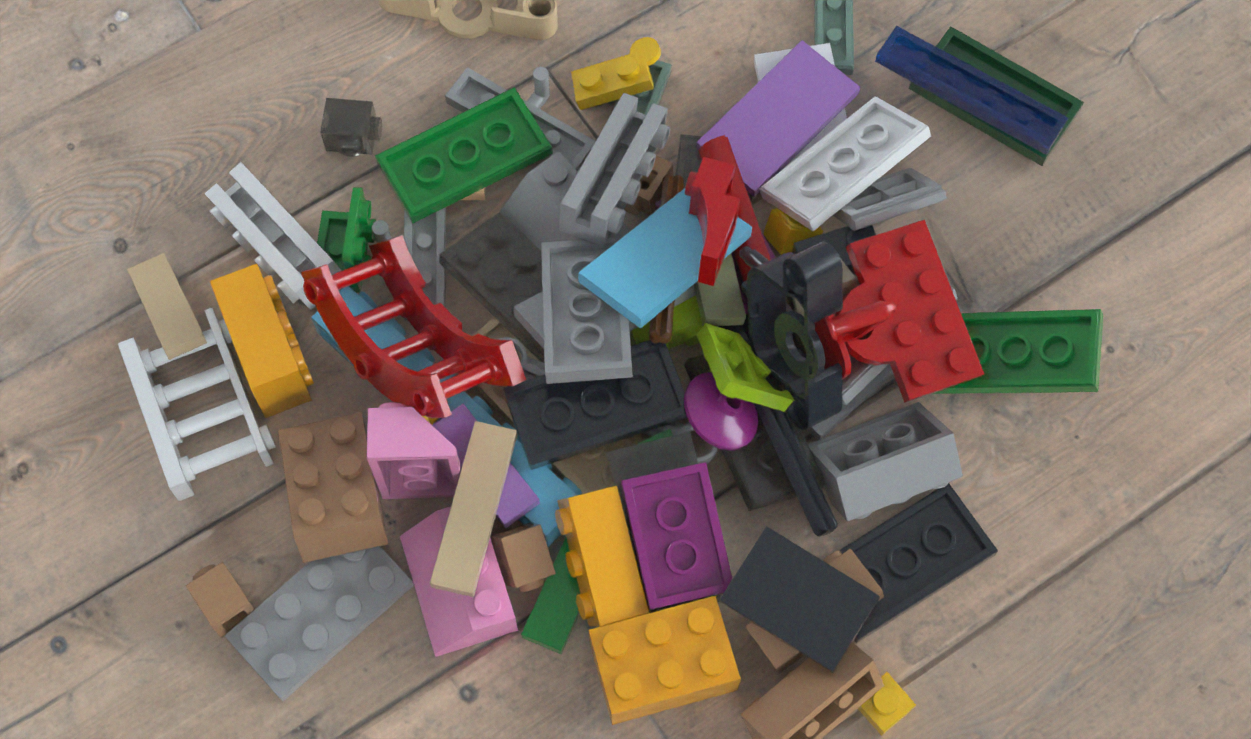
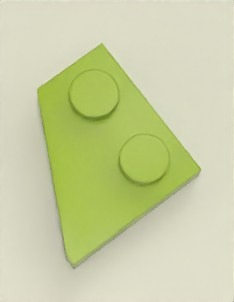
M707 323L697 333L704 357L710 366L716 386L721 394L729 398L742 399L783 412L794 401L792 395L787 390H775L765 378L771 371L752 352L751 347L739 333Z

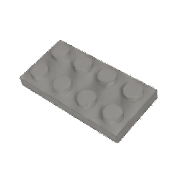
M623 236L609 237L604 247L584 239L541 242L544 355L547 384L633 377L629 320L578 282V273Z
M380 546L310 561L229 631L225 637L283 702L409 591L414 584Z

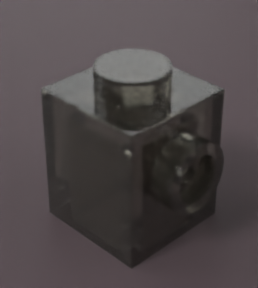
M326 98L320 131L326 151L340 152L351 157L359 156L360 154L372 155L374 140L380 141L382 135V118L376 117L373 101Z

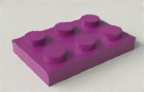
M706 462L620 481L648 609L724 593L733 578Z

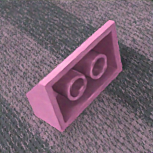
M389 402L381 404L380 408H368L367 460L382 499L454 497L461 473L456 447L413 407Z
M451 506L435 511L400 536L435 657L518 631L516 618L491 538L489 539L474 597L431 588L430 581Z

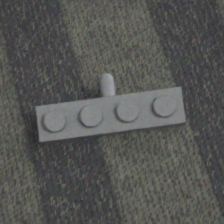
M467 67L447 92L445 98L448 105L463 113L507 90ZM537 67L533 71L534 92L527 101L522 100L551 144L553 154L560 151L579 172L596 141L541 110L550 97L549 72L544 67ZM551 154V155H549V156L543 158V160L548 159V158L551 157L553 154Z
M446 207L413 224L404 210L403 238L417 269L426 282L422 290L434 305L441 302L446 308ZM378 220L373 223L372 231L376 243L394 238L391 237L388 224L385 221Z

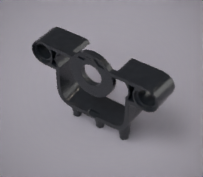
M821 242L797 254L787 252L771 260H768L758 251L752 250L748 246L743 247L739 255L751 267L747 275V281H744L741 285V291L748 298V314H746L744 325L749 330L750 346L753 353L769 368L770 374L783 383L785 390L792 395L794 401L787 408L792 422L799 429L807 430L842 410V367L837 363L824 370V349L815 331L816 322L824 319L827 315L830 316L843 309V269L841 259L835 248L827 242ZM786 296L794 297L804 309V316L796 311H786ZM793 332L804 343L806 354L794 344Z

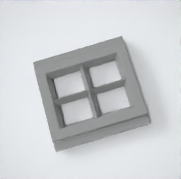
M908 168L877 179L833 216L855 231L944 201L947 197L945 190L942 189L940 184L918 171Z

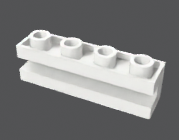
M240 162L229 172L237 181L233 186L224 192L216 183L204 193L215 205L210 212L225 229L231 224L237 229L232 236L247 253L255 249L260 254L254 261L268 276L271 275L273 277L277 273L283 279L277 286L293 304L298 299H301L312 310L315 304H312L304 293V279L301 272L326 264L331 275L340 272L341 269Z

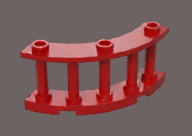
M402 235L369 245L373 255L371 260L331 275L327 264L301 272L304 279L303 289L307 299L312 304H315L329 332L353 364L357 375L361 379L370 382L392 402L401 403L406 407H413L421 416L446 418L452 415L446 399L480 383L495 386H515L526 381L512 340L492 339L479 333L471 336L462 331V323L441 302L434 305L422 290L426 282L417 269ZM375 275L381 276L394 300L353 316L339 290ZM401 316L402 318H407L418 333L389 347L380 349L366 334L365 330ZM426 348L434 350L444 359L419 371L409 369L397 362ZM457 372L459 373L458 375H456V376H454V377H452V378H449V379H447V380H445V381H443V382H441V383H440V381H439V380L444 379V378H446V377H448V376H450V375H452V374H455V373H457Z

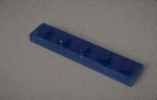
M897 25L877 53L876 63L1046 155L1067 123L1068 117Z

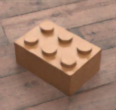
M362 412L278 430L293 537L303 563L388 544L379 488L367 460V428Z

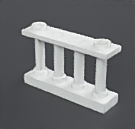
M213 308L204 310L211 329L203 331L207 344L171 360L168 359L163 347L151 352L148 348L141 350L134 337L118 343L168 486L178 501L194 496L190 481L196 479V474L241 456L258 451L266 467L274 464L269 450L276 448L267 424L261 427L258 424L228 345L232 343L224 319L218 320ZM215 344L218 345L224 364L164 387L161 383L158 385L154 384L151 373L156 372L158 366ZM231 379L238 399L177 423L174 419L167 420L164 409L170 407L169 402ZM244 414L251 435L190 459L188 456H180L177 445L183 443L182 438Z

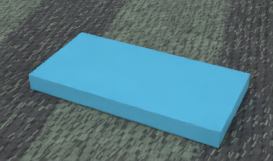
M685 188L578 273V282L639 328H642L698 281L701 254L704 247L703 235L697 216L689 214L691 197L685 195ZM739 217L737 218V225L725 258L751 237L752 226Z

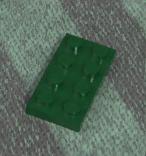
M951 26L914 75L908 88L1041 166L1050 156L1084 104L1078 98Z

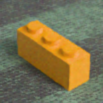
M617 486L557 500L559 509L555 511L556 523L561 535L566 534L570 550L566 552V563L570 575L573 578H577L581 594L576 596V602L581 618L583 620L587 619L589 626L600 627L649 613Z

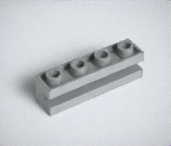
M626 93L622 94L560 204L559 231L603 247L612 232L617 234L620 231L626 211L624 209L627 203L630 205L635 203L640 191L641 182L639 181L642 175L646 177L650 175L656 159V154H654L656 149H663L667 143L671 129L665 125L668 108L653 103L647 115L636 112L637 97Z

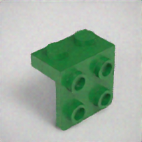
M353 187L349 212L322 210L317 244L328 254L341 271L371 260V256L367 255L368 243L375 242L372 225L376 222V219H371V201L365 199L362 187ZM363 281L349 287L356 293H360Z

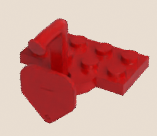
M925 219L850 243L845 247L860 285L846 294L843 298V309L836 312V316L834 314L827 315L824 319L815 323V331L824 349V369L839 363L842 367V379H844L851 373L849 354L860 362L874 366L890 364L904 403L984 375ZM868 333L866 339L860 340V338Z

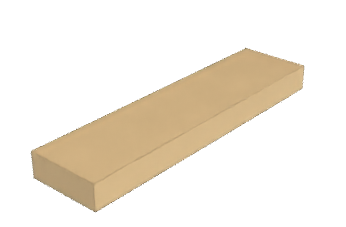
M475 421L432 573L431 588L474 597L517 439V430Z

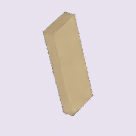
M165 253L127 269L169 360L207 344Z

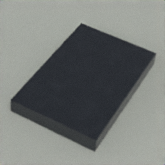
M766 526L719 600L738 614L834 673L880 599V596Z

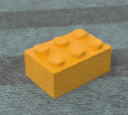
M256 263L211 280L210 284L248 384L264 417L268 418L312 401L307 387L313 385L314 382L272 276L263 277Z
M716 595L588 630L590 647L612 725L738 691L741 678Z

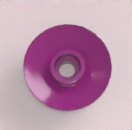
M712 372L702 373L688 384L684 394L685 412L691 426L703 440L719 449L737 450L747 445L754 438L758 427V416L754 403L738 398H729L721 394L716 386Z

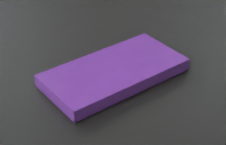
M802 40L696 142V148L699 150L704 143L722 135L728 137L745 188L755 197L760 192L759 188L778 174L859 94L860 86Z

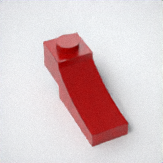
M703 157L698 172L691 171L688 176L685 195L691 197L689 214L697 216L703 235L704 247L701 254L698 282L714 286L737 225L741 198L730 196L735 165Z

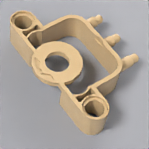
M378 0L380 7L387 12L438 21L448 34L458 38L473 39L484 35L488 31L535 40H545L552 37L558 29L556 0H516L517 7L514 11L499 8L497 0H474L481 5L482 11L477 18L470 21L458 19L453 13L455 5L462 0H438L436 8L434 0ZM537 14H545V16H542V17H537V16H535V15H537Z

